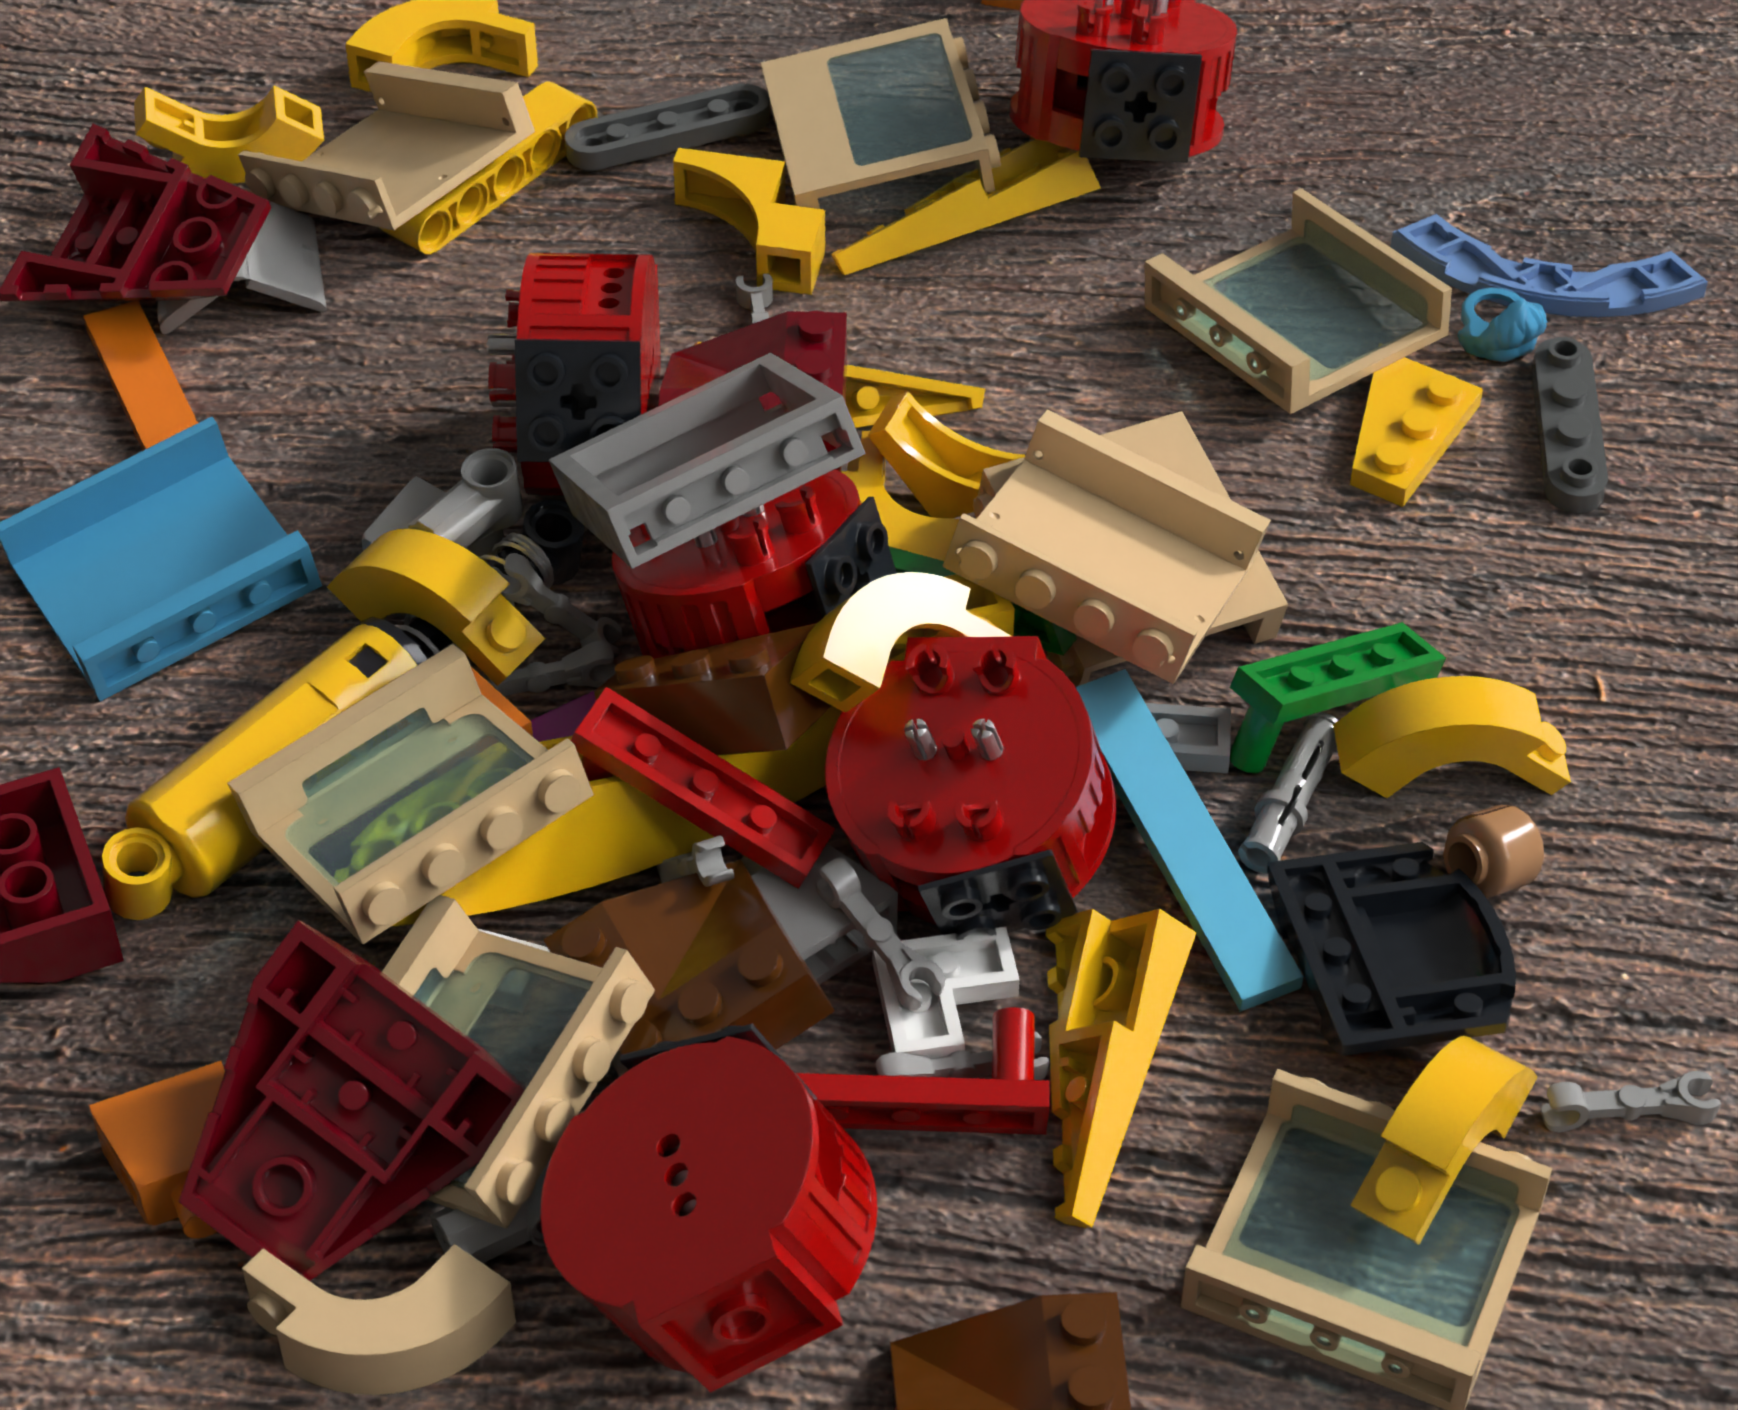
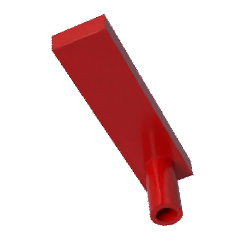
M608 687L603 690L570 740L575 744L577 752L582 755L580 760L588 781L617 776L713 837L722 836L726 845L797 889L804 882L835 831V828Z
M1008 1007L993 1013L992 1079L796 1073L844 1129L1047 1134L1050 1081L1034 1080L1035 1015L1030 1010L1024 1008Z

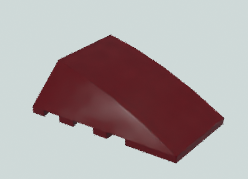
M93 123L70 163V167L84 192L83 198L50 256L26 251L20 252L0 288V301H171L225 296L272 207L269 200L210 175L207 178H203L192 173L189 166L173 158L167 162L149 154L146 146L128 139L124 143L112 138L107 129Z

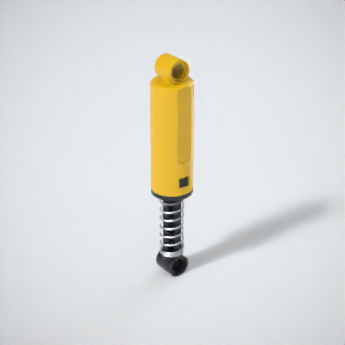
M554 499L540 501L532 505L525 513L523 529L519 534L510 533L506 535L505 538H502L501 542L494 545L491 555H483L479 558L484 561L490 560L487 564L491 567H497L503 574L508 575L504 569L506 557L512 553L522 555L528 559L533 569L544 582V586L550 588L552 585L563 584L571 580L578 572L585 526L572 515L567 502ZM508 600L513 606L517 603V602ZM410 614L406 615L404 625H393L387 620L376 617H369L358 623L128 804L125 815L127 829L113 835L105 844L102 853L104 893L111 910L126 919H149L161 913L167 907L171 900L173 888L179 893L193 898L206 896L214 891L266 848L250 832L227 783L452 644L456 647L458 646L438 628L419 617L409 624L411 618L415 617ZM385 730L371 738L370 745L386 736ZM347 753L316 772L314 780L354 755ZM136 871H142V872H147V873H148V874H146V875H144V876H138V877L128 876V875H127V874H129V873H131V872H136Z

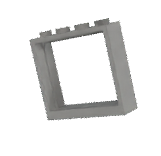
M770 352L549 459V463L572 515L633 569L866 453L843 396ZM769 392L779 396L781 404L764 411L759 397ZM823 440L836 447V449L827 452ZM644 523L651 540L633 548L628 536L631 534L630 530Z

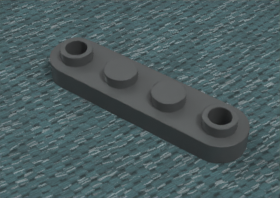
M740 83L580 121L572 125L565 133L566 157L577 168L588 172H598L608 167L640 159H651L657 155L677 151L678 148L700 147L706 143L734 136L749 135L768 124L770 120V98L763 88L753 84Z
M1557 337L1546 340L1537 346L1531 369L1544 491L1549 502L1555 507L1570 513H1587L1597 509L1602 504L1608 483L1593 358L1590 351L1575 339Z

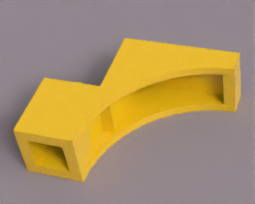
M678 148L673 160L675 204L713 214L734 226L746 237L756 253L757 287L763 285V274H770L773 280V290L812 295L825 255V210L786 205L785 162Z
M909 392L890 398L868 434V437L907 485L915 498L921 503L928 514L935 518L953 519L962 516L963 513L969 514L974 512L973 499H976L978 496L983 469L1025 457L1023 454L1003 452L980 445L955 433L930 415Z

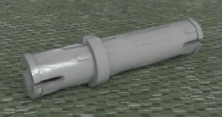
M1318 712L1306 718L1303 729L1291 753L1284 762L1283 768L1272 789L1264 792L1254 808L1256 820L1244 843L1238 849L1241 861L1248 868L1256 872L1267 873L1268 862L1281 861V856L1291 836L1300 833L1308 819L1306 806L1337 747L1333 724L1339 720L1334 716Z

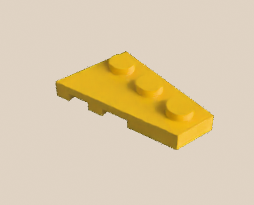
M1405 357L1374 372L1353 462L1350 485L1403 507L1480 407L1483 388Z

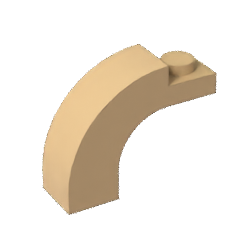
M455 1244L421 1278L409 1287L389 1296L368 1300L341 1298L327 1293L265 1249H262L242 1268L250 1299L247 1303L248 1310L260 1326L271 1334L277 1335L285 1369L306 1381L334 1391L379 1395L411 1391L432 1385L451 1377L474 1363L490 1350L516 1323L511 1282Z

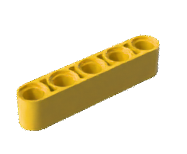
M546 81L523 96L535 130L533 134L397 229H380L424 254L437 252L566 156V131L580 121L597 118L596 106L591 101L553 82Z

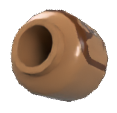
M1500 804L1468 814L1454 822L1448 830L1443 852L1444 864L1449 875L1459 868L1475 883L1486 898H1490L1529 885L1541 872L1544 860L1543 840L1538 827L1528 814L1516 806Z

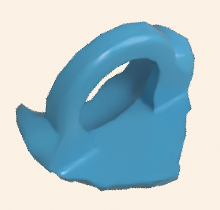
M1490 287L1476 290L1469 294L1462 303L1461 320L1464 327L1458 331L1457 336L1461 346L1467 353L1488 360L1506 362L1530 354L1535 348L1538 336L1544 333L1548 321L1543 306L1540 304L1528 302L1512 291ZM1485 299H1502L1511 303L1498 316L1493 318L1490 323L1477 316L1474 310L1475 305Z

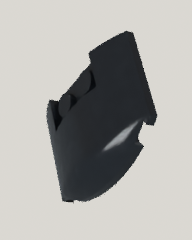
M1423 842L1268 862L1267 864L1270 890L1283 939L1290 940L1321 1016L1320 1032L1328 1044L1341 1056L1451 1041L1461 1036L1472 1038L1506 1033L1511 1015L1509 1011L1515 995L1516 971L1510 941L1503 924L1482 891L1462 870L1458 868L1450 875H1447L1428 863L1433 859L1434 849Z

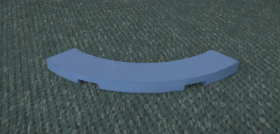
M1438 214L1393 231L1390 246L1440 281L1456 289L1471 294L1478 289L1490 287L1503 288L1518 294L1528 302L1540 304L1543 306L1546 314L1611 317L1655 312L1704 297L1708 283L1707 280L1672 251L1638 261L1609 264L1607 267L1596 272H1572L1573 268L1570 264L1546 262L1524 257L1522 263L1500 257L1491 249L1490 245L1468 236L1450 225ZM1485 299L1506 306L1511 304L1502 299Z

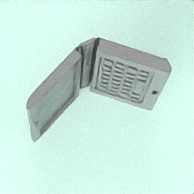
M269 201L272 208L234 281L245 279L246 288L316 311L326 312L315 221L302 212ZM219 296L189 300L156 301L161 333L168 334Z

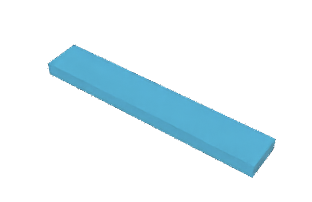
M1126 669L1076 686L1075 688L1079 692L1089 714L1118 796L1239 1011L1247 1010L1301 989L1303 974Z

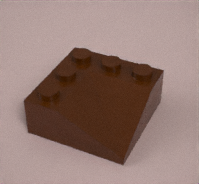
M741 859L725 864L727 869H733L734 878L705 887L698 874L694 873L605 900L543 939L551 953L601 968L604 967L616 947L625 949L630 953L654 987L655 992L648 1001L644 1014L635 1022L611 1061L619 1077L628 1071L620 1061L621 1054L651 1048L659 1042L680 1041L717 1032L726 1026L753 1024L771 1046L777 1050L835 1012ZM570 988L580 1004L586 993Z
M1117 1292L1041 1295L890 1342L894 1410H1131Z

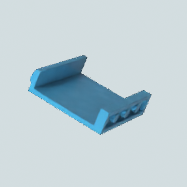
M212 416L0 522V544L11 568L99 701L122 691L322 586L308 543L298 530L287 535L228 456L218 424Z

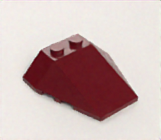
M298 920L253 980L246 1000L248 1005L235 1044L231 1046L223 1068L226 1070L212 1112L208 1113L178 1202L250 1257H255L262 1249H265L301 1276L311 1281L479 1163L526 1090V1087L483 1047L372 964L301 920Z

